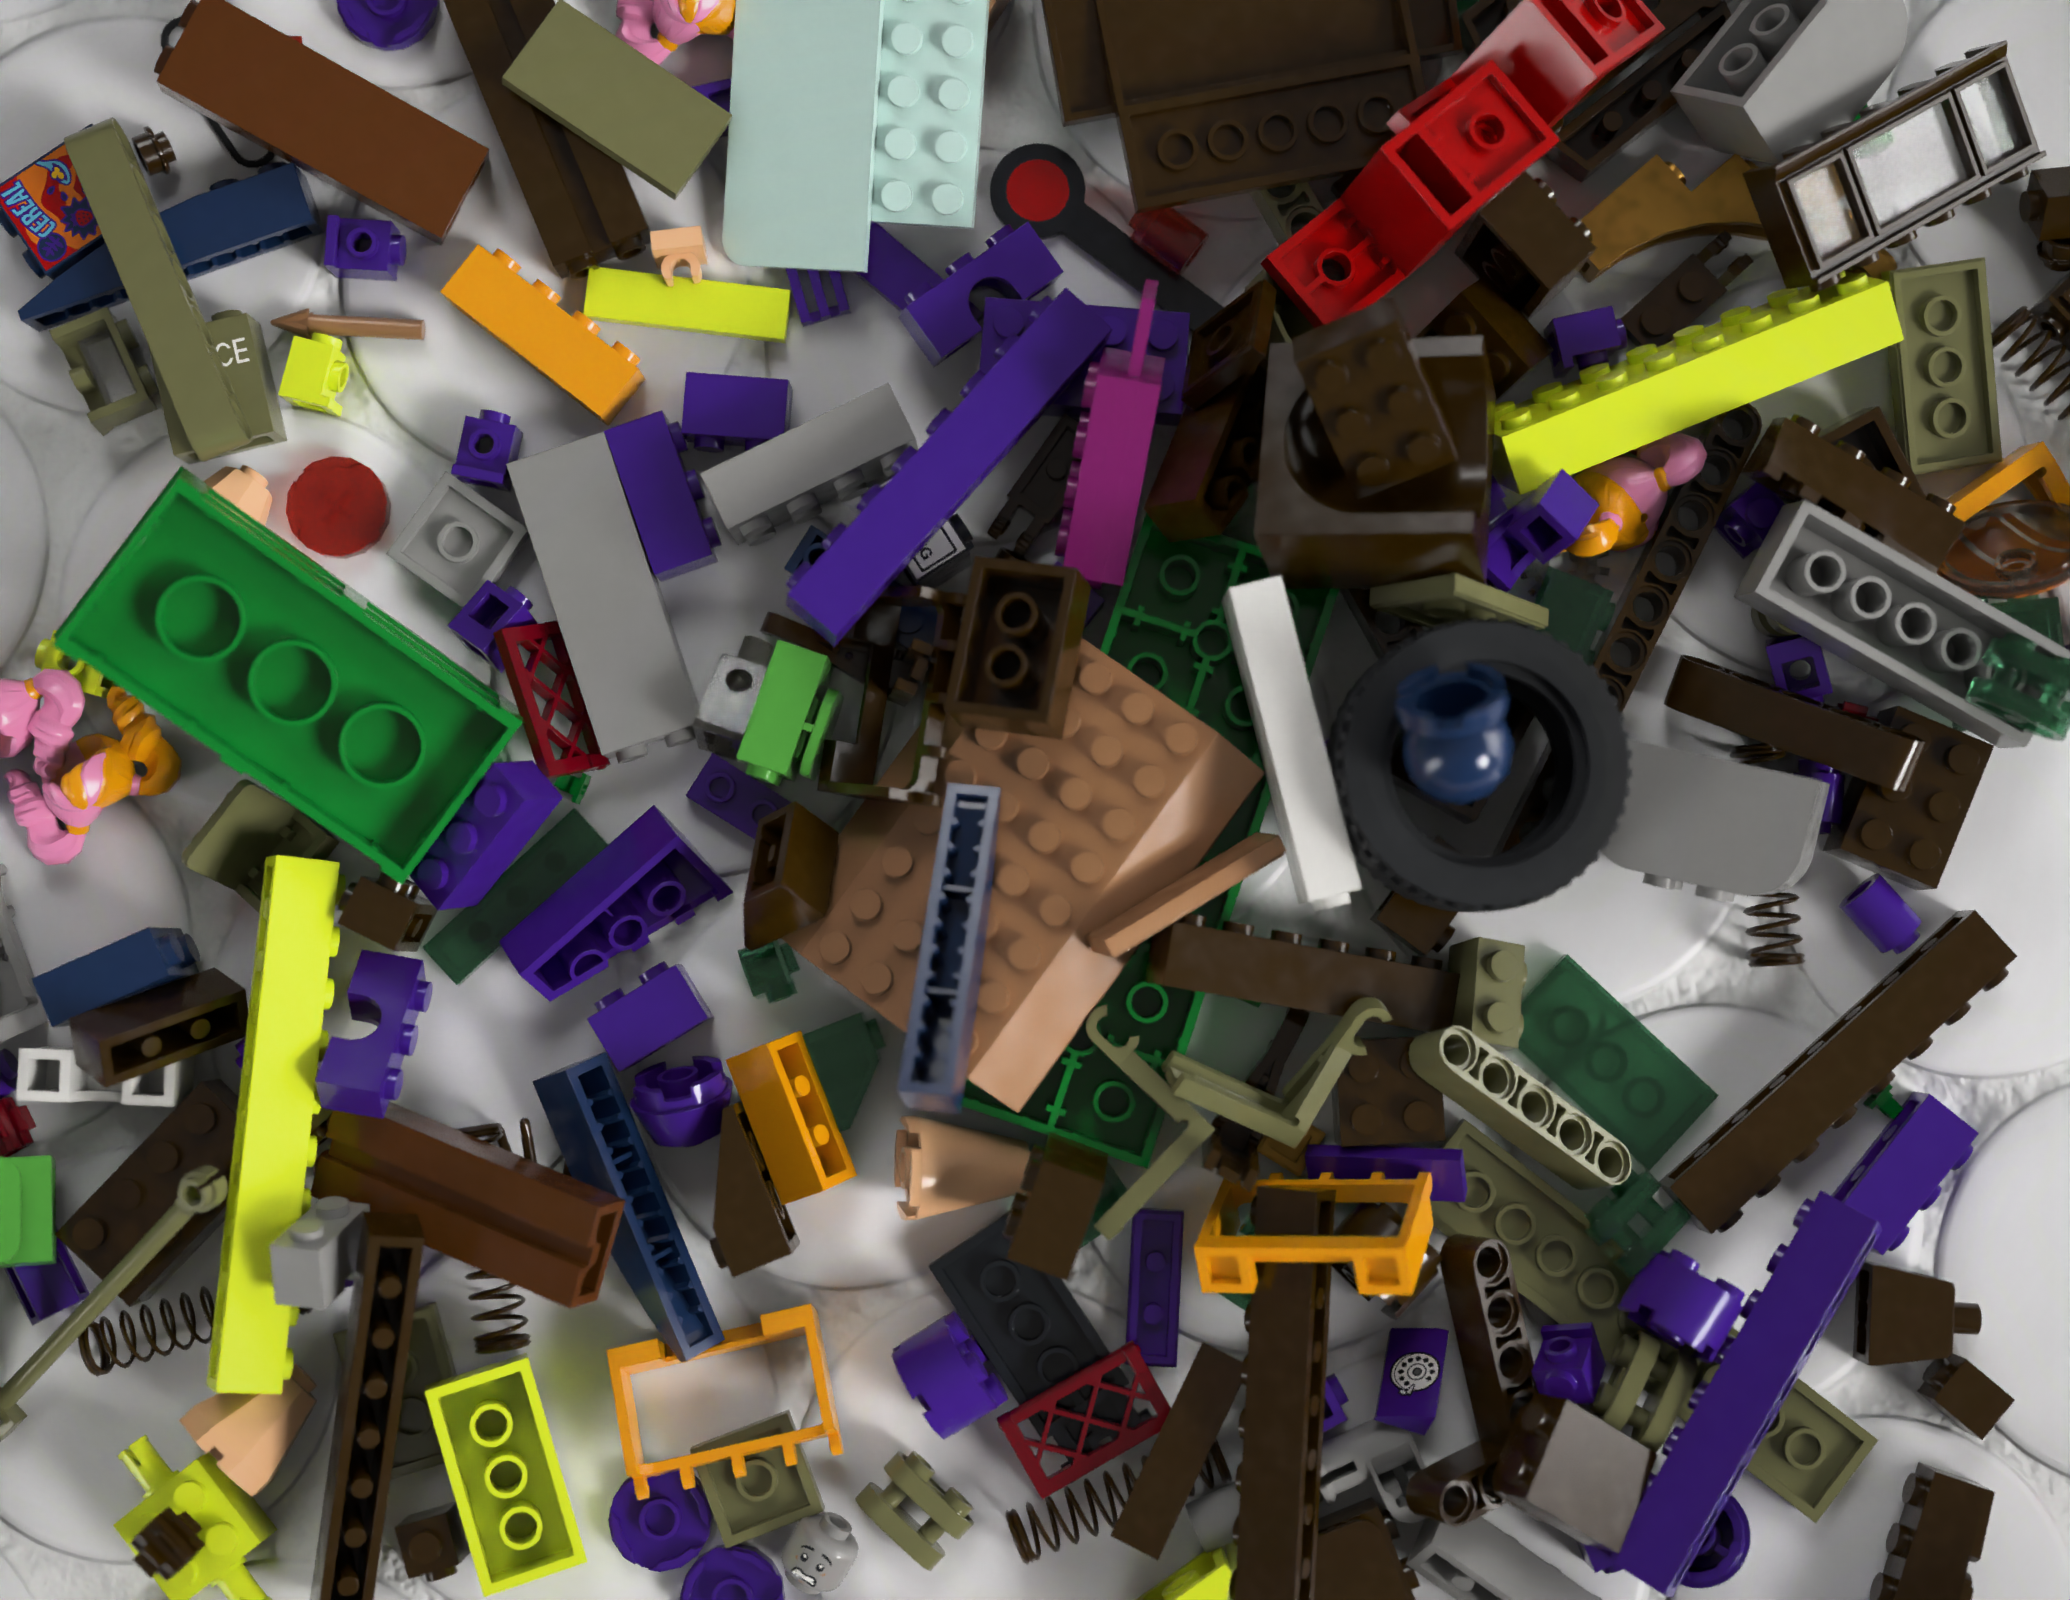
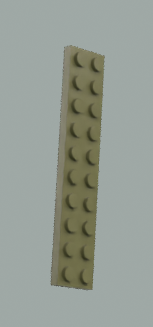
M1462 1118L1440 1148L1463 1149L1467 1182L1465 1202L1430 1201L1433 1226L1448 1238L1455 1234H1465L1501 1241L1507 1247L1510 1255L1517 1291L1559 1324L1592 1322L1604 1359L1615 1367L1616 1364L1611 1362L1612 1353L1624 1334L1632 1336L1639 1329L1650 1334L1627 1317L1630 1312L1620 1311L1617 1308L1645 1259L1471 1123ZM1733 1327L1729 1332V1334L1734 1336L1735 1338L1739 1333ZM1660 1340V1350L1657 1357L1665 1360L1676 1348ZM1684 1343L1683 1346L1678 1347V1350L1691 1356L1695 1348ZM1697 1360L1698 1368L1694 1381L1678 1414V1417L1686 1423L1693 1413V1410L1688 1408L1693 1392L1702 1380L1710 1383L1720 1366L1714 1360L1711 1364ZM1649 1376L1643 1390L1649 1393L1655 1379ZM1798 1378L1746 1470L1810 1520L1817 1523L1878 1442V1439Z

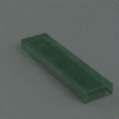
M576 808L572 809L500 876L477 906L466 907L422 948L456 985H461L501 948L499 941L600 853L609 843Z

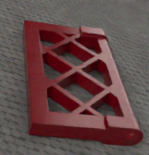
M558 621L502 628L493 632L519 714L523 717V726L535 763L547 779L603 770L611 765L609 758L601 754ZM547 640H552L557 659L544 649ZM517 644H520L530 652L526 667H524ZM539 661L556 674L551 689L534 676ZM565 683L573 707L560 697ZM533 691L546 701L542 715H540ZM555 709L572 722L567 738L550 725ZM581 731L589 754H586L576 746ZM548 739L562 749L559 760H555Z
M1133 1340L1009 1412L1007 1411L997 1417L999 1429L1004 1432L1041 1499L1046 1498L1160 1432L1171 1407L1143 1359L1139 1345L1135 1344ZM1126 1361L1134 1373L1131 1388L1101 1381L1102 1375ZM1138 1383H1140L1144 1392L1137 1391ZM1084 1385L1093 1386L1085 1414L1056 1407L1058 1400ZM1099 1388L1128 1395L1121 1424L1091 1416ZM1134 1398L1150 1401L1157 1414L1133 1428L1127 1426ZM1041 1410L1048 1412L1040 1441L1025 1437L1018 1423ZM1053 1414L1083 1422L1076 1450L1046 1442ZM1089 1423L1119 1431L1116 1438L1090 1453L1081 1452ZM1030 1446L1038 1448L1036 1456ZM1043 1450L1073 1457L1072 1463L1048 1477L1040 1464Z

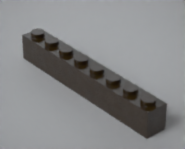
M1976 910L1957 911L1660 1180L1658 1184L1699 1230L1709 1234H1713L1716 1230L1720 1233L1725 1232L1739 1221L1743 1215L1740 1208L1754 1195L1757 1198H1761L1780 1183L1781 1177L1778 1174L1792 1161L1796 1164L1800 1163L1815 1152L1819 1147V1142L1816 1139L1830 1126L1833 1129H1837L1848 1122L1858 1110L1854 1105L1868 1092L1871 1095L1876 1094L1890 1084L1895 1078L1892 1070L1906 1057L1909 1060H1913L1924 1053L1933 1043V1039L1930 1036L1944 1023L1949 1026L1960 1020L1970 1010L1971 1005L1968 1001L1981 989L1986 992L2001 983L2009 974L2005 967L2017 955Z
M1287 1185L1257 1186V1195L1253 1198L1250 1207L1251 1224L1255 1227L1254 1236H1333L1336 1190ZM1255 1262L1258 1283L1254 1293H1251V1301L1247 1304L1244 1314L1245 1330L1249 1333L1248 1354L1245 1356L1241 1368L1242 1383L1246 1386L1245 1408L1241 1411L1238 1422L1239 1436L1243 1439L1242 1461L1237 1467L1235 1476L1236 1490L1240 1493V1508L1232 1530L1233 1543L1237 1547L1236 1569L1231 1575L1229 1593L1232 1600H1314L1332 1262Z
M363 1212L310 1600H374L425 1241L417 1214Z

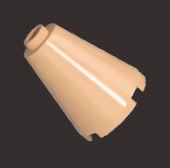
M901 1116L900 1122L907 1130H897L894 1153L895 1187L905 1189L906 1201H897V1209L901 1219L917 1220L1014 1196L1016 1192L1021 1194L1027 1192L1020 1189L1024 1170L1031 1153L1026 1141L919 1116Z

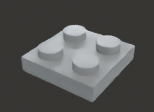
M445 472L386 554L463 608L487 580L496 584L530 536L525 526L454 476Z

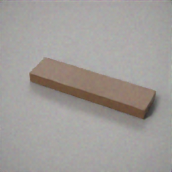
M1256 832L1085 935L1093 952L1116 958L1285 855L1286 848L1279 835Z

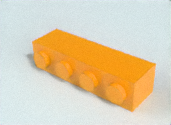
M478 244L442 288L441 294L451 305L600 421L609 426L646 380L639 368L636 367L641 360L620 342L616 341L610 347L596 335L601 330L600 327L580 311L576 310L570 316L557 306L561 297L542 281L536 279L530 285L517 274L521 266L502 250L497 248L491 254Z

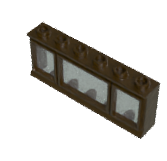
M2007 40L1966 51L1964 53L1966 59L1943 65L1934 70L1936 77L1933 79L1907 85L1897 90L1898 98L1874 104L1860 110L1859 115L1861 118L1858 120L1830 127L1820 133L1821 140L1785 151L1781 154L1783 161L1777 164L1750 169L1743 173L1786 289L1809 286L1811 292H1817L1841 281L1839 273L1848 268L1849 270H1856L1874 263L1880 258L1879 250L1886 246L1888 249L1895 248L1918 237L1916 229L1923 225L1925 227L1935 226L1955 216L1953 208L1960 204L1962 206L1971 205L1990 197L1993 194L1992 186L1997 183L1999 185L2008 184L2029 174L2027 166L2047 156L2046 151L2039 150L2006 56Z

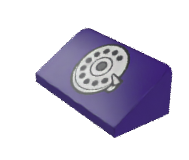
M1391 1328L1387 1341L1374 1420L1425 1436L1437 1413L1449 1330L1441 1328Z

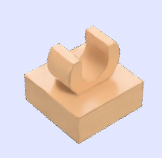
M701 225L650 231L652 253L657 269H661L665 284L668 287L674 286L673 272L678 267L690 268L693 283H700L702 279L700 265L708 264Z

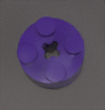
M1659 1248L1656 1252H1649L1617 1308L1620 1311L1630 1312L1627 1316L1630 1320L1668 1345L1678 1349L1684 1343L1689 1344L1695 1348L1691 1357L1711 1364L1742 1312L1743 1306L1741 1302L1746 1294L1721 1278H1717L1713 1282L1698 1274L1697 1271L1701 1265L1676 1249H1672L1670 1253Z
M954 1311L938 1319L892 1349L894 1351L892 1353L893 1362L912 1399L917 1397L922 1406L927 1410L922 1415L943 1440L958 1433L1008 1400V1395L994 1373L988 1375L983 1365L989 1361V1358L973 1334L969 1336L963 1322Z

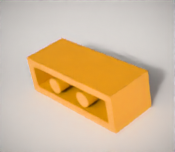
M801 1030L726 1059L781 1205L822 1192L857 1176Z

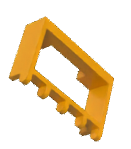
M1272 1172L1268 1179H1257L1251 1192L1241 1188L1239 1180L1237 1184L1223 1179L1194 1245L1202 1293H1254L1258 1283L1255 1262H1353L1359 1295H1412L1434 1225L1430 1203L1432 1191L1431 1173L1419 1172L1417 1179H1385L1384 1172H1372L1370 1179H1334L1333 1172H1322L1319 1179H1284L1282 1172ZM1287 1185L1336 1190L1335 1203L1408 1204L1398 1237L1236 1236L1241 1224L1238 1207L1244 1203H1252L1253 1198L1257 1195V1186Z
M811 1303L760 1315V1323L724 1330L722 1333L725 1340L687 1361L806 1335L822 1424L796 1431L645 1464L630 1375L680 1364V1361L669 1345L663 1343L658 1338L606 1350L626 1475L633 1478L635 1494L638 1500L649 1498V1484L647 1480L649 1477L680 1471L684 1490L695 1488L696 1485L693 1467L731 1459L734 1476L739 1478L747 1475L744 1456L781 1447L786 1466L788 1467L798 1464L795 1444L829 1437V1448L832 1455L844 1454L818 1311Z

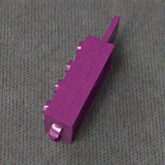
M1145 279L1132 352L1104 347L1100 363L1090 361L1081 406L1091 408V412L1081 411L1072 457L1081 458L1082 462L1072 460L1063 506L1073 508V510H1063L1054 555L1064 557L1063 566L1078 568L1091 586V589L1101 590L1102 582L1123 586L1161 389L1165 358L1145 354L1159 282Z

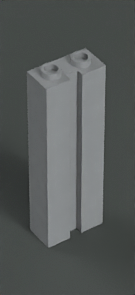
M604 431L507 463L506 466L602 756L609 759L617 757L618 763L622 764L648 755L646 749L648 744L665 739L667 747H674L696 739L695 730L704 728L706 725L657 577L653 573Z

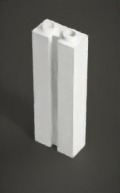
M1279 575L1230 587L1222 600V606L1282 841L1286 848L1285 853L1298 904L1312 902L1313 910L1318 911L1351 903L1348 892L1362 888L1282 576Z

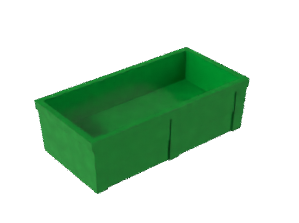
M180 466L53 635L56 638L52 644L75 661L81 659L218 753L220 755L219 760L241 775L244 772L371 858L378 863L379 869L401 885L523 723V717L519 714L518 708L514 703L182 466Z

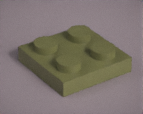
M788 1409L691 1447L690 1453H699L796 1431V1427ZM802 1443L795 1444L798 1464L788 1467L785 1463L782 1447L744 1456L747 1475L739 1478L734 1476L731 1459L696 1467L725 1548L732 1547L797 1522L804 1517H810L824 1511L825 1506Z

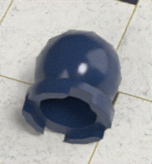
M1465 662L1466 672L1439 674L1438 665L1429 666L1412 673L1399 683L1397 687L1396 713L1400 725L1406 729L1403 738V759L1412 782L1433 800L1461 805L1489 796L1509 773L1514 745L1504 720L1509 706L1503 675L1492 667L1474 662Z

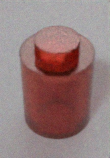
M1173 207L1134 214L1128 224L1134 229L1130 240L1178 276L1193 262L1209 237L1207 232Z

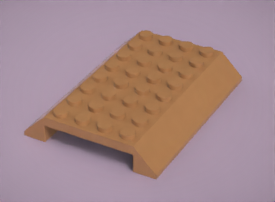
M1083 638L1081 639L1062 740L961 727L946 713L941 747L949 748L947 759L938 760L933 793L941 795L940 806L865 799L838 837L835 856L836 863L832 874L826 917L781 938L800 955L907 1033L947 783L1000 787L1001 800L990 909L966 1078L1017 1113L1022 1110L1143 943V941L1114 958L1093 952L1085 935L1196 869L1265 774L1262 769L1214 729ZM920 725L875 786L902 789L910 783Z

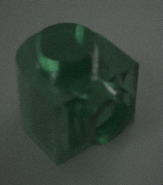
M778 939L754 951H750L746 947L737 950L753 997L760 999L766 996L768 1003L772 1004L798 994L792 973L799 971L800 966L790 945L787 943L780 944Z

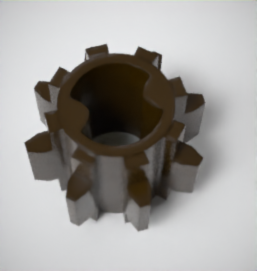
M168 1507L143 1528L130 1543L139 1552L133 1561L150 1578L159 1573L168 1581L181 1571L205 1546L197 1536L203 1528L186 1511L181 1515H176Z

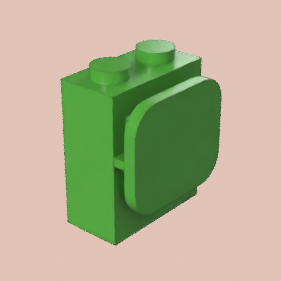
M779 639L777 640L736 756L738 760L747 765L745 773L751 775L750 777L779 787L782 778L795 782L800 768V775L813 781L816 780L821 767L825 739L831 740L844 700L840 691L832 688L827 690L835 668L828 656Z
M52 1155L7 1158L0 1156V1268L57 1264L55 1158Z

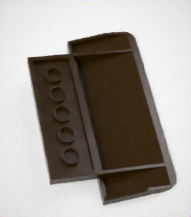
M1041 0L1062 126L1066 127L1116 117L1135 214L1361 172L1377 151L1396 136L1386 123L1398 110L1426 93L1420 62L1458 55L1463 49L1456 0Z

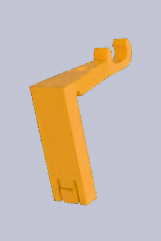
M2043 441L2021 446L2005 457L2002 462H1998L1946 499V501L1957 508L1953 515L1965 522L2022 481L2070 543V485Z

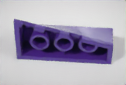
M653 805L506 934L499 943L518 974L551 1002L608 968V959L624 950L631 949L635 952L650 943L648 938L650 934L672 921L680 925L696 915L693 909L713 897L719 902L734 892L682 832Z

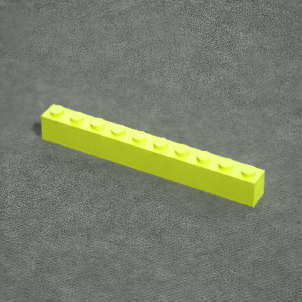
M281 855L268 856L265 860L206 1383L209 1388L218 1393L282 1394L283 1380H290L292 1375L294 1355L293 1349L287 1348L289 1326L295 1327L297 1324L299 1307L275 1304L270 1244L311 1207L310 1188H304L306 1168L313 1167L317 1153V1139L315 1135H310L312 1114H319L321 1109L315 1082L318 1061H323L329 1042L328 1031L322 1030L324 1009L331 1008L334 997V980L327 977L329 958L336 957L340 943L339 926H333L335 905H339L346 888L345 875L339 874L340 862Z

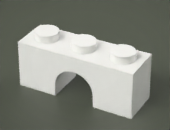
M35 1046L19 1048L16 1101L66 1103L109 1101L121 1102V1105L178 1106L193 1091L195 1055L104 1088L76 1065L73 1047Z

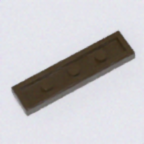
M1204 1342L1202 1343L1110 1536L1159 1560L1242 1385L1241 1368L1243 1362Z

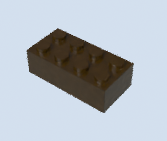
M221 1079L201 1081L55 1235L103 1280L175 1204L174 1201L178 1198L180 1181L187 1173L203 1165L219 1169L216 1174L209 1177L207 1182L195 1187L200 1196L201 1189L225 1176L229 1188L239 1097ZM228 1193L224 1201L211 1210L203 1213L196 1212L119 1293L118 1297L129 1307L149 1300L225 1221Z

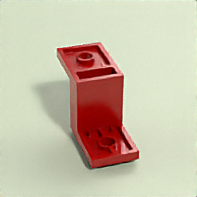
M1523 0L1448 79L1398 110L1386 124L1397 135L1492 59L1546 124L1552 128L1607 73L1652 43L1666 28L1642 0ZM1475 123L1474 129L1477 137L1484 143L1496 144L1497 137L1495 131L1485 123Z
M1491 59L1383 145L1339 199L1267 255L1261 262V265L1315 329L1377 303L1432 258L1481 206L1549 152L1560 139ZM1475 123L1489 125L1496 133V144L1482 142L1475 133ZM1332 259L1340 263L1345 272V279L1342 281L1329 279L1322 269L1323 260Z

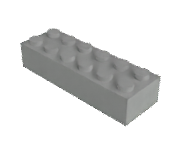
M1806 499L1782 506L1734 595L1736 599L1998 748L2027 747L2070 667V651Z

